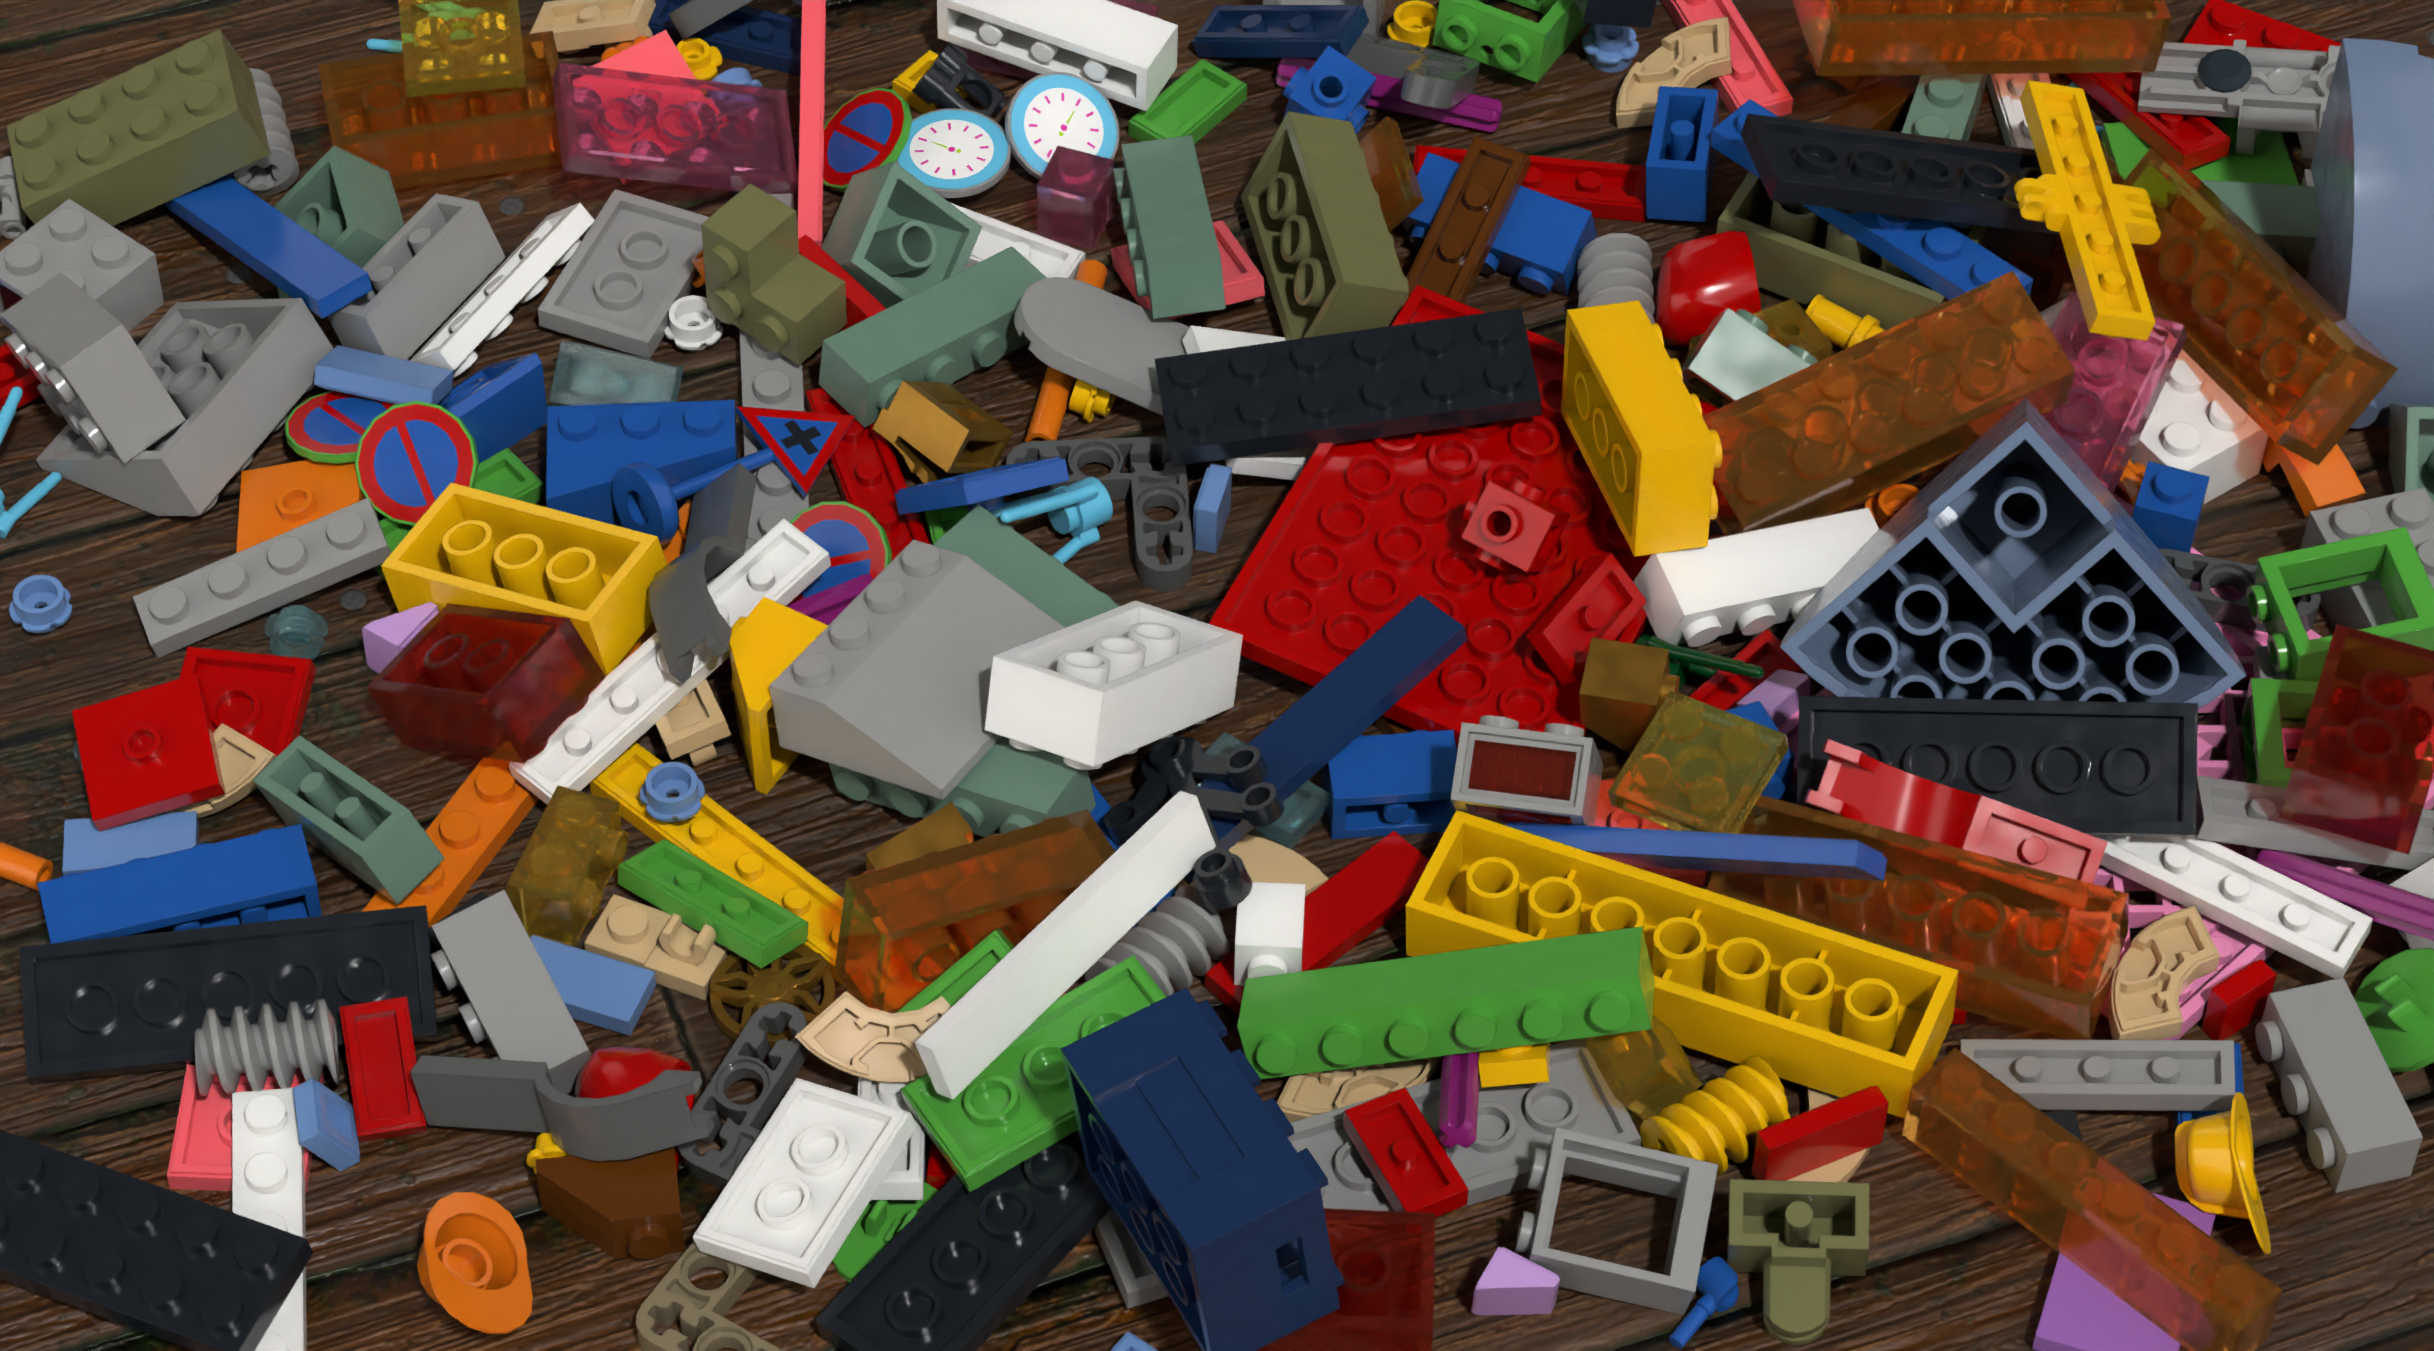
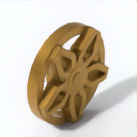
M803 945L796 947L773 961L771 968L763 970L733 952L720 963L712 976L709 992L711 1011L719 1028L734 1041L737 1040L751 1016L759 1008L769 1003L784 1002L792 1004L797 1008L799 1005H803L810 1012L802 1011L807 1024H809L835 1001L834 978L825 958L820 953H815ZM781 958L791 959L785 968L782 969ZM747 964V973L742 971L735 972L740 967ZM811 969L804 977L797 979L794 977L795 974ZM819 981H821L824 988V997L820 1006L809 993ZM741 986L744 987L745 990L737 991L734 989H730L728 987ZM722 1002L738 1008L743 1007L741 1025L727 1014ZM790 1029L782 1031L780 1034L768 1032L766 1035L770 1050L779 1039H785L789 1042L793 1039Z

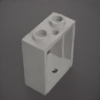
M1556 1127L1548 1149L1536 1148L1534 1151L1527 1188L1539 1192L1535 1212L1523 1211L1514 1252L1526 1254V1259L1559 1275V1287L1684 1315L1696 1291L1718 1164ZM1563 1173L1676 1198L1677 1202L1664 1273L1659 1274L1548 1248Z

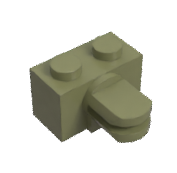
M1730 1179L1727 1206V1264L1735 1272L1763 1273V1320L1770 1335L1780 1342L1798 1346L1809 1344L1821 1337L1830 1317L1831 1275L1865 1276L1869 1254L1870 1183Z

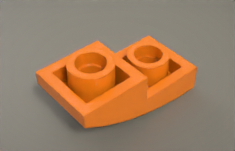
M2292 400L2257 411L2271 424L2262 463L2267 473L2283 469L2305 517L2309 516L2310 511L2353 503L2366 493L2355 471L2335 440L2323 425L2298 401Z

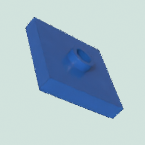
M1053 457L991 467L898 489L899 492L895 493L899 515L967 505L968 513L977 505L986 510H992L1005 506L1003 496L1068 481L1069 475L1065 459Z

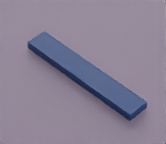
M228 175L162 204L292 298H302L307 308L321 318L331 315L373 290L368 272Z
M1507 822V824H1503L1634 867L1884 881L1887 857L1883 856V853L1858 840Z

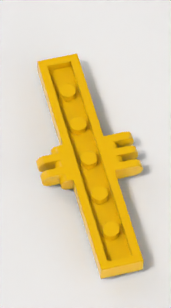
M2028 80L2020 96V101L2042 175L2037 179L2023 178L2015 184L2014 192L2019 202L2018 206L2021 216L2026 220L2045 222L2049 230L2060 233L2090 333H2097L2110 338L2124 337L2147 341L2156 321L2131 243L2151 245L2156 243L2161 237L2149 194L2144 188L2112 183L2084 89Z

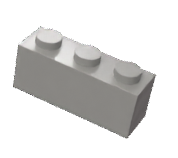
M436 193L362 267L363 270L368 272L373 290L327 316L344 347L409 361L419 346L437 328L444 325L449 320L451 313L487 280L488 275L506 256L479 202Z
M505 890L432 925L442 949L431 954V957L448 991L461 985L469 1002L458 1009L475 1043L477 1044L488 1038L497 1055L492 1059L546 1062L554 1088L565 1094L574 1091L577 1076L590 1058L591 1053Z
M2344 977L2269 993L2262 1020L2257 1023L2255 1029L2257 1047L2266 1062L2272 1061L2281 1080V1093L2285 1107L2291 1115H2298L2307 1134V1148L2311 1161L2317 1169H2324L2334 1192L2338 1193L2411 1176L2423 1136Z

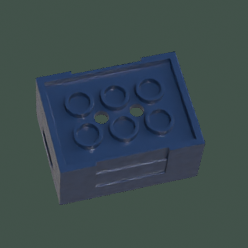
M1184 988L1061 1048L1087 1170L1182 1315L1184 1323L1202 1351H1256L1340 1308L1337 1287L1345 1284L1344 1277L1332 1260L1321 1188L1329 1185L1328 1178L1308 1148L1299 1152L1295 1150L1287 1138L1294 1134L1293 1126L1274 1098L1265 1102L1262 1101L1254 1087L1261 1084L1260 1077L1240 1048L1231 1053L1221 1040L1222 1037L1228 1035L1227 1028L1208 1000L1197 1004L1188 989Z

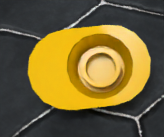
M2236 1092L2232 1100L2231 1110L2185 1121L2177 1126L2175 1131L2176 1176L2179 1188L2187 1199L2203 1212L2250 1220L2264 1254H2271L2268 1225L2254 1172L2250 1115L2243 1093Z

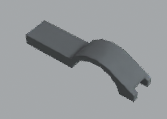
M737 463L694 495L684 553L659 570L649 586L650 610L670 674L681 683L691 677L695 656L691 650L705 640L707 647L718 657L729 649L732 629L719 613L708 591L706 581L743 556L745 552L757 478L740 463Z
M421 1055L410 1071L427 1125L551 1133L553 1142L569 1155L593 1161L624 1160L709 1137L715 1127L712 1115L690 1113L686 1096L696 1094L702 1084L700 1072L664 1070L645 1085L624 1094L599 1099L572 1097L556 1090L546 1062Z

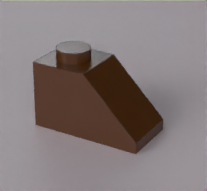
M674 1146L624 1160L593 1161L575 1156L535 1159L541 1210L613 1258L636 1257L639 1259H654L666 1253L685 1251Z

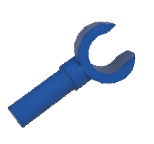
M1717 1256L1710 1259L1699 1269L1696 1289L1703 1296L1695 1303L1692 1310L1668 1338L1670 1343L1678 1349H1682L1704 1321L1711 1317L1715 1311H1727L1738 1301V1275L1721 1257Z

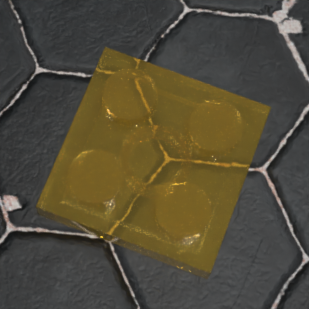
M398 0L407 97L527 87L518 0Z
M1671 690L1609 788L1608 795L1611 805L1675 831L1737 834L1789 750L1786 734Z

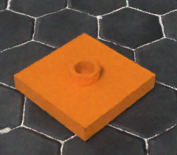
M309 459L241 471L236 553L366 499L359 488L355 462L335 464Z

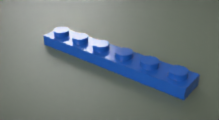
M1749 99L1712 129L1710 146L1760 178L1743 141L1741 131L1747 114L1778 116ZM1803 205L1992 328L2031 294L2033 278L1943 221L1916 218L1913 221H1903L1887 214L1862 211L1858 214H1845L1829 207Z

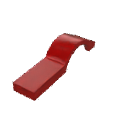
M1826 739L1822 752L1830 756L1818 790L1808 789L1804 799L1805 803L1891 838L1959 859L2073 902L2086 904L2108 841L1988 797L1924 779L1880 762L1860 750Z

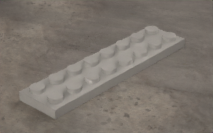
M1590 1037L1572 1039L1551 1045L1549 1082L1482 1088L1481 1080L1479 1079L1476 1141L1468 1148L1457 1144L1449 1149L1439 1140L1469 1189L1466 1206L1526 1189L1534 1151L1536 1148L1548 1149L1556 1127L1636 1146L1641 1145V1137ZM1441 1078L1406 1088L1438 1140L1440 1137L1438 1122ZM1375 1098L1291 1122L1294 1134L1287 1138L1297 1152L1308 1148L1328 1178L1329 1185L1321 1188L1330 1248L1403 1226L1343 1127L1344 1110ZM1563 1173L1562 1177L1569 1176L1572 1174ZM1111 1208L1093 1229L1127 1309L1169 1297L1122 1221L1117 1218Z

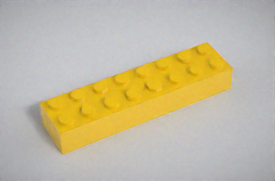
M1456 810L1406 904V955L1414 957L1642 926L1655 979L1652 1029L1639 1032L1740 1065H1744L1749 1057L1758 1055L1771 1066L1779 1078L1840 1098L1877 1085L1889 1102L1887 1113L1909 1120L1953 1021L1959 970Z

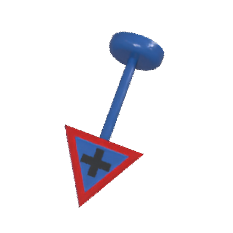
M736 406L735 412L765 449L671 487L664 476L651 465L636 462L621 467L615 473L612 484L614 506L624 528L658 536L660 545H665L672 540L678 530L679 514L676 501L699 492L737 463L742 464L748 471L775 461L805 498L853 423L855 415Z

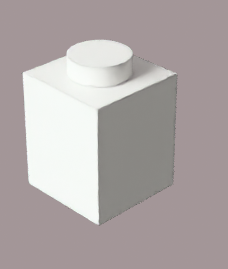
M1252 882V889L1249 895L1241 903L1237 904L1234 985L1244 986L1245 979L1302 971L1306 884Z

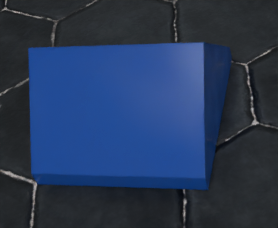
M536 352L486 365L454 386L437 404L462 419L475 439L479 463L505 448L509 449L547 423L543 365Z

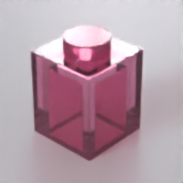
M1057 146L1037 184V235L1094 250L1113 212L1114 160Z

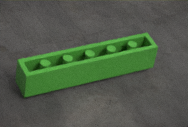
M1641 926L1245 979L1237 1028L1247 1060L1260 1079L1650 1030L1652 1029L1655 979Z

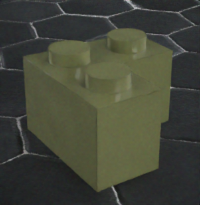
M750 183L701 224L707 308L720 321L735 325L756 338L767 350L779 352L798 365L822 346L823 340L835 335L847 324L845 281L799 254L796 210Z

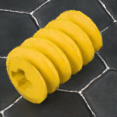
M1757 1055L1749 1057L1744 1065L1734 1066L1727 1070L1723 1078L1720 1077L1708 1081L1702 1090L1686 1094L1680 1103L1664 1107L1659 1116L1656 1115L1644 1119L1640 1126V1137L1645 1148L1718 1164L1716 1176H1721L1728 1169L1727 1158L1734 1163H1742L1748 1159L1750 1154L1749 1146L1755 1149L1757 1132L1791 1117L1788 1112L1785 1091L1778 1075L1766 1061Z

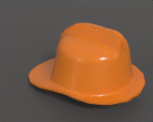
M454 1192L439 1199L426 1216L423 1233L424 1242L420 1248L417 1262L421 1285L431 1299L443 1307L452 1317L469 1328L487 1334H507L521 1328L532 1313L533 1302L527 1264V1249L521 1228L511 1213L498 1202L476 1192Z

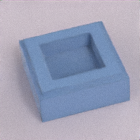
M1211 464L1210 468L1207 467L1193 512V545H1195V550L1213 554L1217 553L1231 510V467Z
M313 1078L294 1087L293 1095L299 1143L340 1172L359 1163L360 1148L353 1105Z

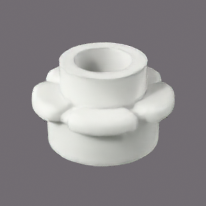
M691 295L682 297L671 305L669 309V324L664 332L668 339L675 340L677 347L689 351H700L715 344L721 338L723 327L720 325L722 321L712 311L708 310L707 298Z

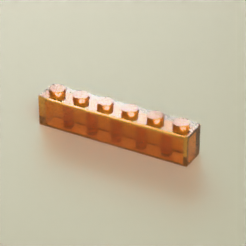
M1954 1048L1911 1087L1902 1135L2072 1261L2189 1351H2255L2269 1337L2283 1291L2281 1288L1958 1049Z

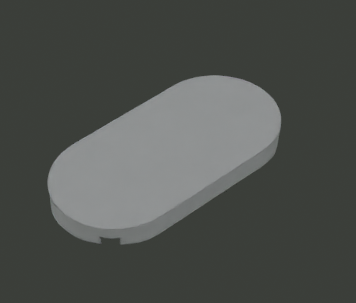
M1063 277L1045 278L1031 284L1024 291L1014 314V325L1019 336L1024 332L1025 336L1031 341L1028 349L1044 364L1163 416L1155 359L1187 354L1182 340L1189 329L1188 326L1167 317L1153 319L1152 311L1091 284Z

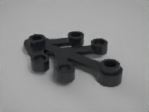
M1168 737L1162 739L1151 748L1142 762L1141 771L1146 780L1132 801L1121 802L1113 806L1106 813L1104 823L1114 842L1123 845L1148 821L1165 796L1174 797L1179 791L1196 795L1216 847L1203 854L1197 860L1193 876L1194 885L1203 903L1208 908L1224 910L1234 907L1249 895L1252 889V879L1242 859L1223 849L1210 816L1247 820L1252 826L1264 827L1274 823L1282 816L1284 804L1273 784L1261 783L1268 774V767L1257 747L1250 745L1234 749L1227 756L1205 754L1200 743L1190 737ZM1202 779L1231 781L1235 788L1246 790L1243 793L1202 789L1197 786Z

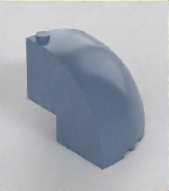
M2342 38L2311 165L2320 225L2300 307L2323 427L2355 429L2389 428L2390 403L2434 404V58L2419 55L2417 45L2385 40Z
M2027 398L2023 399L1898 511L1814 597L1790 627L1780 645V648L1810 677L1837 697L2198 703L2199 709L2212 702L2247 676L2238 656L2225 636L2178 573L2110 491Z

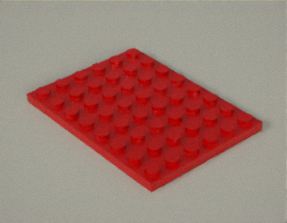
M1416 285L1391 326L1482 314L1485 312ZM1526 329L1541 396L1542 415L1338 444L1319 443L1208 624L1242 634V656L1315 686L1417 596L1421 595L1462 624L1465 628L1467 641L1382 716L1415 730H1453L1457 748L1462 722L1479 724L1480 717L1485 715L1511 718L1519 722L1518 729L1544 732L1545 725L1550 723L1572 725L1584 729L1585 737L1589 729L1581 724L1579 692L1582 679L1579 682L1562 685L1526 636L1596 556L1612 552L1631 580L1634 581L1652 554L1634 557L1561 414L1565 345ZM1700 401L1703 419L1709 430L1714 429L1717 431L1722 446V464L1719 468H1714L1713 485L1718 496L1750 437L1753 422ZM1517 475L1544 488L1547 491L1543 499L1544 501L1571 514L1543 571L1526 572L1512 564L1509 571L1495 568L1474 555L1478 546L1461 538L1468 524L1462 518L1464 509L1471 495L1479 486L1485 488L1488 481L1506 480L1510 482L1512 476ZM1643 607L1614 641L1636 643L1649 621Z

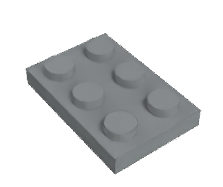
M614 189L596 217L595 222L591 225L539 306V326L650 360L665 335L664 331L669 324V309L671 305L678 299L689 296L695 287L692 281L699 275V272L691 261L703 249L701 224L709 217Z

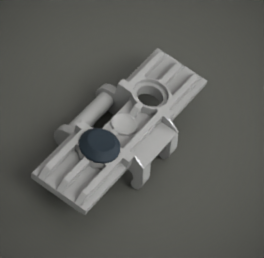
M2234 39L2233 46L2145 41L2138 112L2238 118L2236 154L2254 155V146L2261 130L2296 132L2302 147L2301 158L2313 159L2340 46L2329 45V51L2325 52L2246 47V40Z

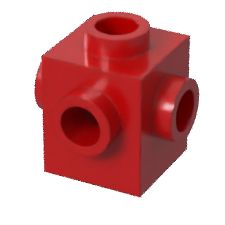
M1513 475L1510 482L1506 480L1488 481L1485 488L1479 486L1473 492L1463 512L1462 518L1468 524L1461 538L1478 546L1474 555L1495 568L1509 571L1512 564L1526 572L1543 571L1571 514L1544 501L1543 499L1547 493L1544 488L1523 477Z

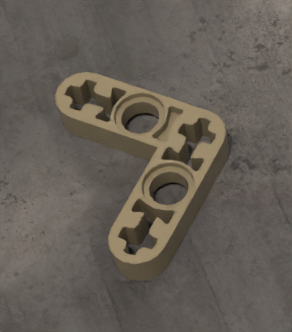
M693 1241L641 1304L636 1314L637 1337L641 1351H689L688 1341L694 1344L692 1351H717L722 1348H731L737 1351H783L724 1318L726 1313L761 1271L700 1252L695 1241ZM705 1267L721 1269L728 1275L727 1281L721 1287L713 1290L696 1288L690 1282V1279L695 1272ZM674 1321L680 1322L681 1333L668 1329L662 1336L656 1334V1324L669 1327Z

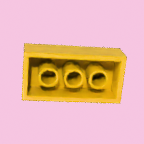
M1639 300L1567 310L1561 414L1634 557L1707 547L1710 520L1716 519L1718 515V500L1713 485L1714 468H1719L1722 464L1721 441L1716 430L1708 429L1702 416V408L1698 396L1695 393L1689 394L1683 382L1679 361L1676 358L1670 359L1664 347L1660 326L1657 323L1651 324Z
M450 483L384 561L381 568L398 612L432 602L438 606L442 632L606 677L619 665L653 622L650 610L649 586L655 574L665 567L667 563L658 536Z

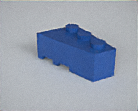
M735 400L547 406V508L624 527L614 506L612 494L613 477L619 468L636 462L646 463L655 467L671 487L738 459ZM695 494L677 500L678 511L687 499L693 501Z

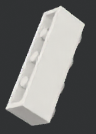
M937 0L939 39L1038 74L1065 72L1080 76L1094 84L1107 98L1144 111L1149 109L1177 68L1178 25L1107 0Z
M1868 507L1708 540L1707 547L1652 554L1633 582L1647 600L1643 609L1656 637L1674 645L1687 643L1690 647H1698L1725 634L1741 631L1746 636L1755 635L1770 628L1773 624L1796 620L1822 588L1879 531V528Z

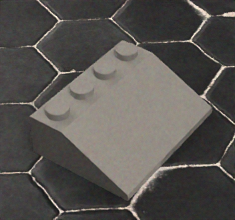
M302 298L176 302L137 346L186 421L125 464L108 448L98 453L82 433L78 435L67 424L39 455L36 461L45 471L50 473L59 472L62 478L156 516H200L216 504L218 493L230 479L251 463L254 451L266 437L285 423L288 417L287 413L301 396L316 386L314 385L315 366L334 348Z
M912 540L769 685L780 747L943 800L1002 737L985 730L993 656L1065 627L968 556Z

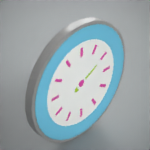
M1065 72L1041 74L1027 81L1015 93L1008 105L1005 117L1007 142L1018 163L1029 174L1040 181L1060 187L1083 185L1097 178L1112 162L1119 143L1118 120L1107 97L1090 81Z
M939 109L912 119L909 139L895 163L941 197L961 198L981 193L1002 179L1010 165L1011 147L1007 142L1006 132L991 118L966 109Z

